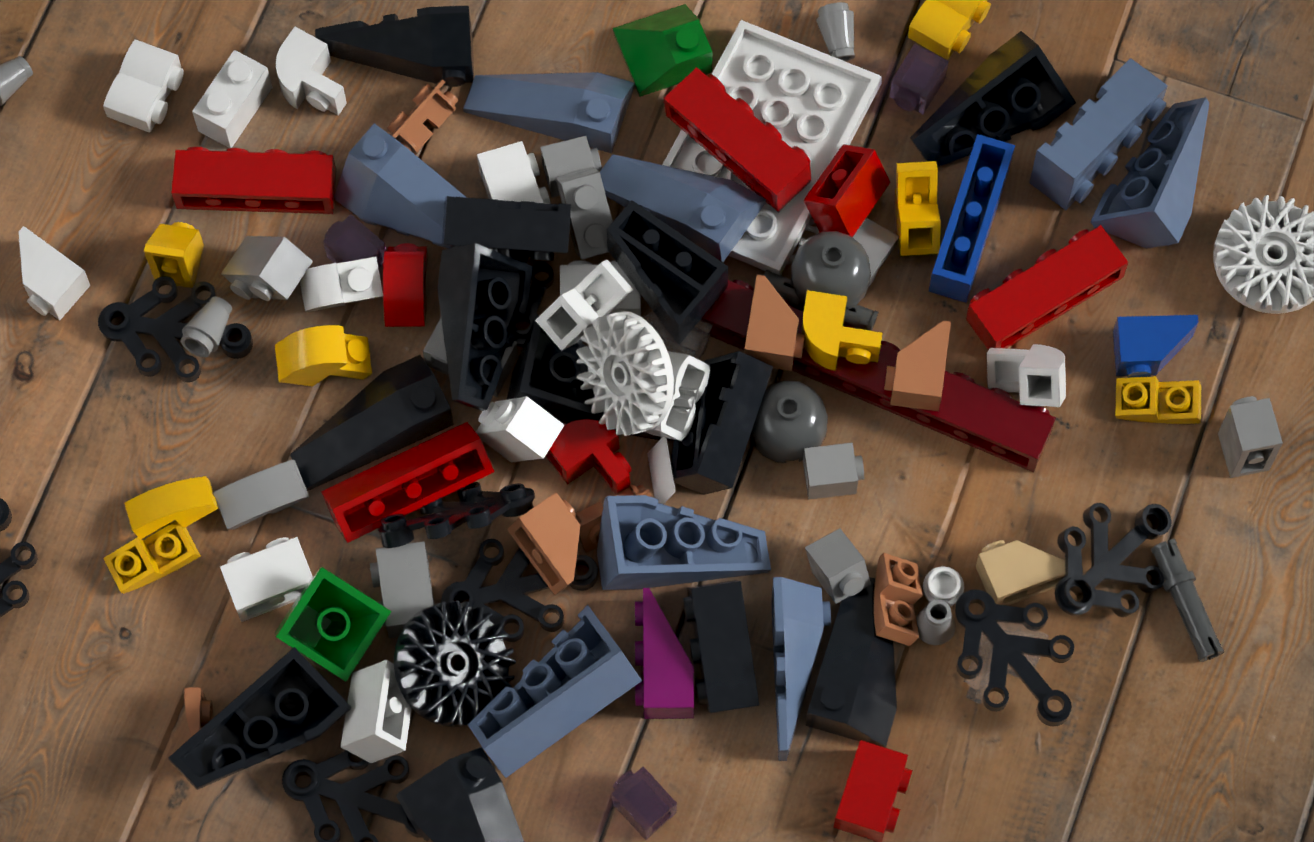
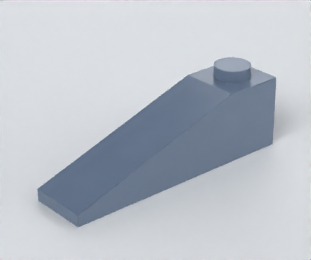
M599 72L475 75L463 112L565 141L586 136L590 148H597V150L612 154L635 87V82Z
M1206 97L1172 105L1148 136L1149 147L1138 158L1132 157L1126 164L1125 168L1128 170V174L1118 186L1111 184L1104 192L1090 222L1094 228L1102 225L1107 233L1146 249L1179 243L1192 214L1209 110V101Z
M374 123L348 153L334 199L363 222L375 226L379 224L395 229L397 233L407 236L411 234L430 240L435 245L451 249V246L442 245L445 197L466 196L402 143Z
M614 154L600 171L606 197L624 207L631 200L722 263L766 204V199L733 180Z
M647 495L606 496L604 499L597 545L602 590L653 588L768 573L771 571L765 531L722 518L713 520L694 514L693 509L683 506L679 509L658 503L659 499Z
M773 577L771 614L778 761H787L821 645L824 626H831L830 601H822V588L784 577Z

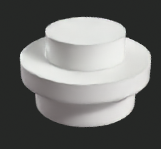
M941 566L932 569L925 576L923 582V593L929 602L943 600L949 606H953L964 592V582L961 575L950 567Z

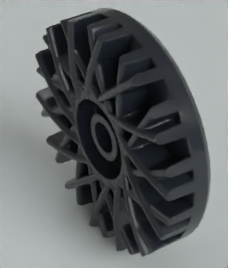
M457 600L446 603L445 601L421 610L406 623L395 646L394 672L403 697L416 713L437 725L447 727L468 725L505 687L513 688L508 682L514 680L515 676L509 675V667L515 665L516 660L508 656L514 650L513 648L506 649L503 641L509 638V634H500L503 626L501 624L494 625L489 620L493 614H483L482 607H469L470 602L460 603Z

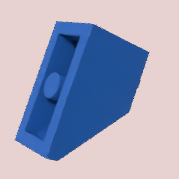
M1198 315L1117 317L1113 329L1116 376H1127V378L1157 375L1193 337L1199 322Z

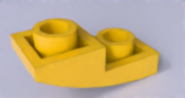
M1156 376L1116 378L1115 416L1117 419L1137 422L1201 424L1200 381L1159 382Z
M206 476L165 484L124 503L132 531L140 540L174 520L185 528L218 509L210 480Z
M174 521L145 540H140L138 537L103 559L120 592L125 594L169 575L198 559L201 555L187 528H183L177 521Z

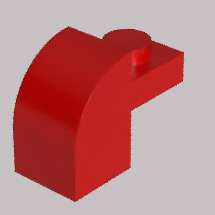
M402 243L397 246H388L387 251H384L383 305L385 327H425L427 312V246Z
M583 419L564 425L545 455L567 485L594 467L614 494L630 486L629 473L632 472L629 463L620 452L613 454L620 449L619 435H616L614 429L608 430L606 424H599V421Z

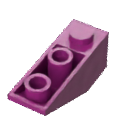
M643 588V601H635V626H643V641H635V666H643L644 681L635 685V706H644V719H694V667L650 588Z

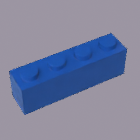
M977 134L932 271L928 292L967 303L1011 167L1015 145Z

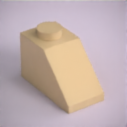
M1000 540L985 546L981 550L982 553L978 555L975 566L986 592L991 595L996 604L1006 606L1054 589L1058 581L1065 577V560L1018 540L1007 544Z

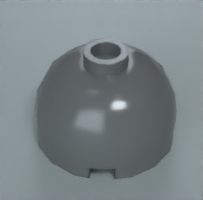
M837 231L820 232L809 237L798 248L791 265L792 284L798 299L804 304L807 290L847 296L846 308L849 310L865 297L870 284V261L862 244L852 236Z
M783 380L768 385L750 434L753 446L762 456L777 463H786V461L798 459L799 462L803 461L804 448L821 446L826 438L828 415L822 398L811 387L798 381Z

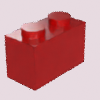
M843 144L803 201L819 232L837 231L853 237L891 182L875 149Z
M860 740L833 828L876 842H882L885 831L894 833L901 810L893 807L897 792L906 794L913 770L905 768L908 755Z

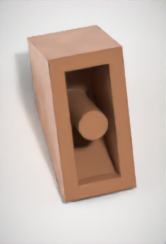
M757 275L744 353L773 366L774 369L792 371L794 357L802 358L805 335L798 333L799 318L769 280L763 275Z
M950 321L940 322L899 351L895 367L887 366L884 390L892 391L890 405L939 411L951 326Z
M557 492L519 517L507 528L554 595L561 592L574 581L581 526L576 520V513L573 507L566 500H562Z

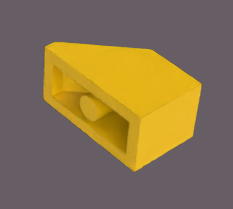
M175 222L172 225L160 223L144 248L154 280L161 276H168L175 281L176 286L193 288L204 243L199 229H195L190 224Z

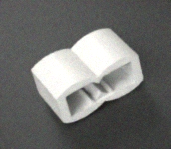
M135 39L129 47L120 71L106 96L103 107L107 117L149 133L156 123L161 124L168 110V103L165 100L171 90L176 91L179 88L184 75L178 55Z
M668 351L674 375L672 403L664 420L656 428L645 432L682 441L692 427L696 411L695 403L701 398L708 384L710 365L690 355Z

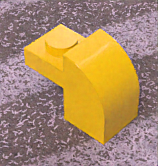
M936 161L896 163L895 216L900 256L939 253L941 219L937 204L938 168Z
M807 290L801 334L805 335L804 348L808 355L822 367L836 371L838 356L846 357L848 361L856 364H867L870 361L878 362L883 333L843 326L847 296Z
M323 325L305 328L288 335L275 344L278 380L282 383L313 387L329 375L364 380L372 374L368 337L345 334L343 326Z

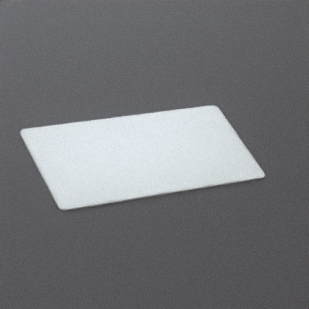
M662 437L647 455L654 498L659 499L658 503L664 504L675 493V485L667 438Z

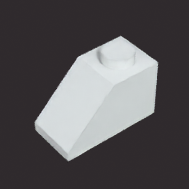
M23 226L19 231L22 281L29 296L27 302L41 315L46 316L49 312L58 320H61L91 286L81 267Z

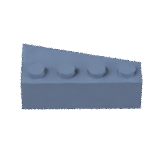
M1130 58L1100 88L1097 94L1099 99L1097 102L1088 99L1080 107L1072 125L1065 122L1056 131V137L1049 145L1045 142L1037 150L1029 183L1064 210H1067L1075 200L1078 203L1083 202L1092 191L1094 184L1091 182L1098 174L1107 175L1118 160L1116 154L1123 146L1128 149L1131 148L1143 131L1140 127L1147 119L1153 122L1162 113L1167 104L1164 101V96L1168 85Z
M588 605L578 614L580 621L569 632L562 630L551 641L554 647L539 662L533 659L522 670V678L514 688L505 687L468 724L482 748L505 778L642 681L622 650Z

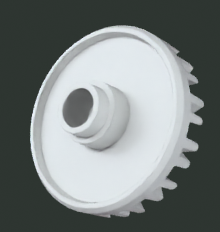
M1266 195L1262 202L1258 198H1254L1248 206L1242 203L1238 210L1234 209L1230 217L1224 220L1215 240L1213 262L1219 281L1235 300L1248 308L1264 313H1289L1299 310L1314 301V211L1307 213L1309 209L1307 205H1304L1303 209L1294 206V198L1285 203L1283 196H1280L1277 201H1268L1269 196Z
M622 311L597 317L596 320L591 321L592 327L583 330L584 335L580 338L588 346L576 350L580 357L577 363H585L588 366L587 372L577 375V379L584 382L580 388L581 390L593 389L595 395L594 398L586 400L585 404H593L591 412L594 414L604 412L599 424H606L608 430L616 429V435H634L656 428L666 417L674 393L672 363L663 340L651 324L635 313Z

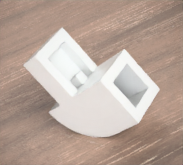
M297 27L292 29L276 56V71L281 91L289 104L296 109L300 107L306 98L308 103L314 108L323 112L329 110L339 115L347 104L344 87L322 75L331 62L328 44Z
M377 257L308 268L300 280L305 312L383 297Z
M605 260L596 266L574 289L559 296L535 321L559 349L563 351L581 340V336L584 335L583 330L593 326L591 321L596 320L597 317L612 314V310L633 291V288L612 264Z
M1033 344L1030 350L990 348L987 352L988 389L999 388L1006 392L1020 393V405L1060 407L1066 398L1065 355L1056 348Z

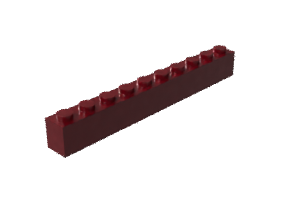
M728 280L727 289L693 329L744 350L754 288L741 280ZM784 299V301L788 304L791 310L799 318L798 333L801 334L803 311L792 307L791 304ZM881 341L878 362L870 361L867 364H856L848 361L846 357L838 356L836 371L824 368L816 363L808 355L804 347L802 358L794 357L792 371L1033 473L1049 440L1056 417L1050 415L1046 408L1042 406L1020 405V402L1012 399L1008 392L999 388L987 389L976 384L970 376L960 372L952 374L945 371L939 411L890 405L892 391L884 390L887 366L895 367L897 353L901 350L896 345L886 341Z

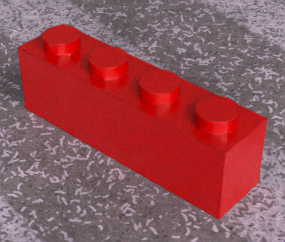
M696 67L663 98L666 116L756 194L766 199V202L777 212L782 210L811 182V162L806 153L797 146L791 148L785 143L780 132L771 123L765 122L763 124L754 116L751 107L741 98L736 100L726 92L721 81L714 75L709 74L706 76Z
M189 147L187 150H175L171 194L177 209L333 214L337 171L333 155H327L317 150L307 151L304 154H290L279 149H270L265 151V153L248 152L241 148H229L226 151H209L203 147Z
M1102 225L1090 232L1088 229L1081 230L1068 241L1069 245L1059 251L1055 249L1046 251L1036 260L1034 266L1026 271H1023L1022 268L1013 271L1003 280L1001 286L992 291L989 288L984 289L970 300L966 320L988 351L990 348L1007 349L1124 278L1129 262Z
M465 422L321 491L335 525L346 542L349 543L380 528V521L387 516L394 514H403L405 516L495 471L481 438L471 425Z

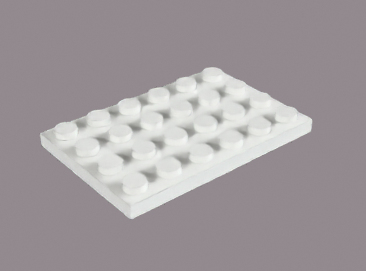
M741 20L712 75L721 81L726 92L732 98L744 100L751 107L754 116L763 124L765 122L771 123L780 132L782 140L791 148L797 146L806 153L811 162V182L779 212L766 202L728 256L764 271L769 270L780 276L812 218L803 200L843 144L850 145L882 84V76ZM681 129L662 165L733 180L754 192Z

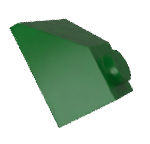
M686 4L613 28L614 36L632 80L635 82L639 97L679 84L696 67L705 75L712 73L713 51L700 20Z
M321 566L275 631V636L292 648L295 647L298 652L339 678L347 681L392 611Z

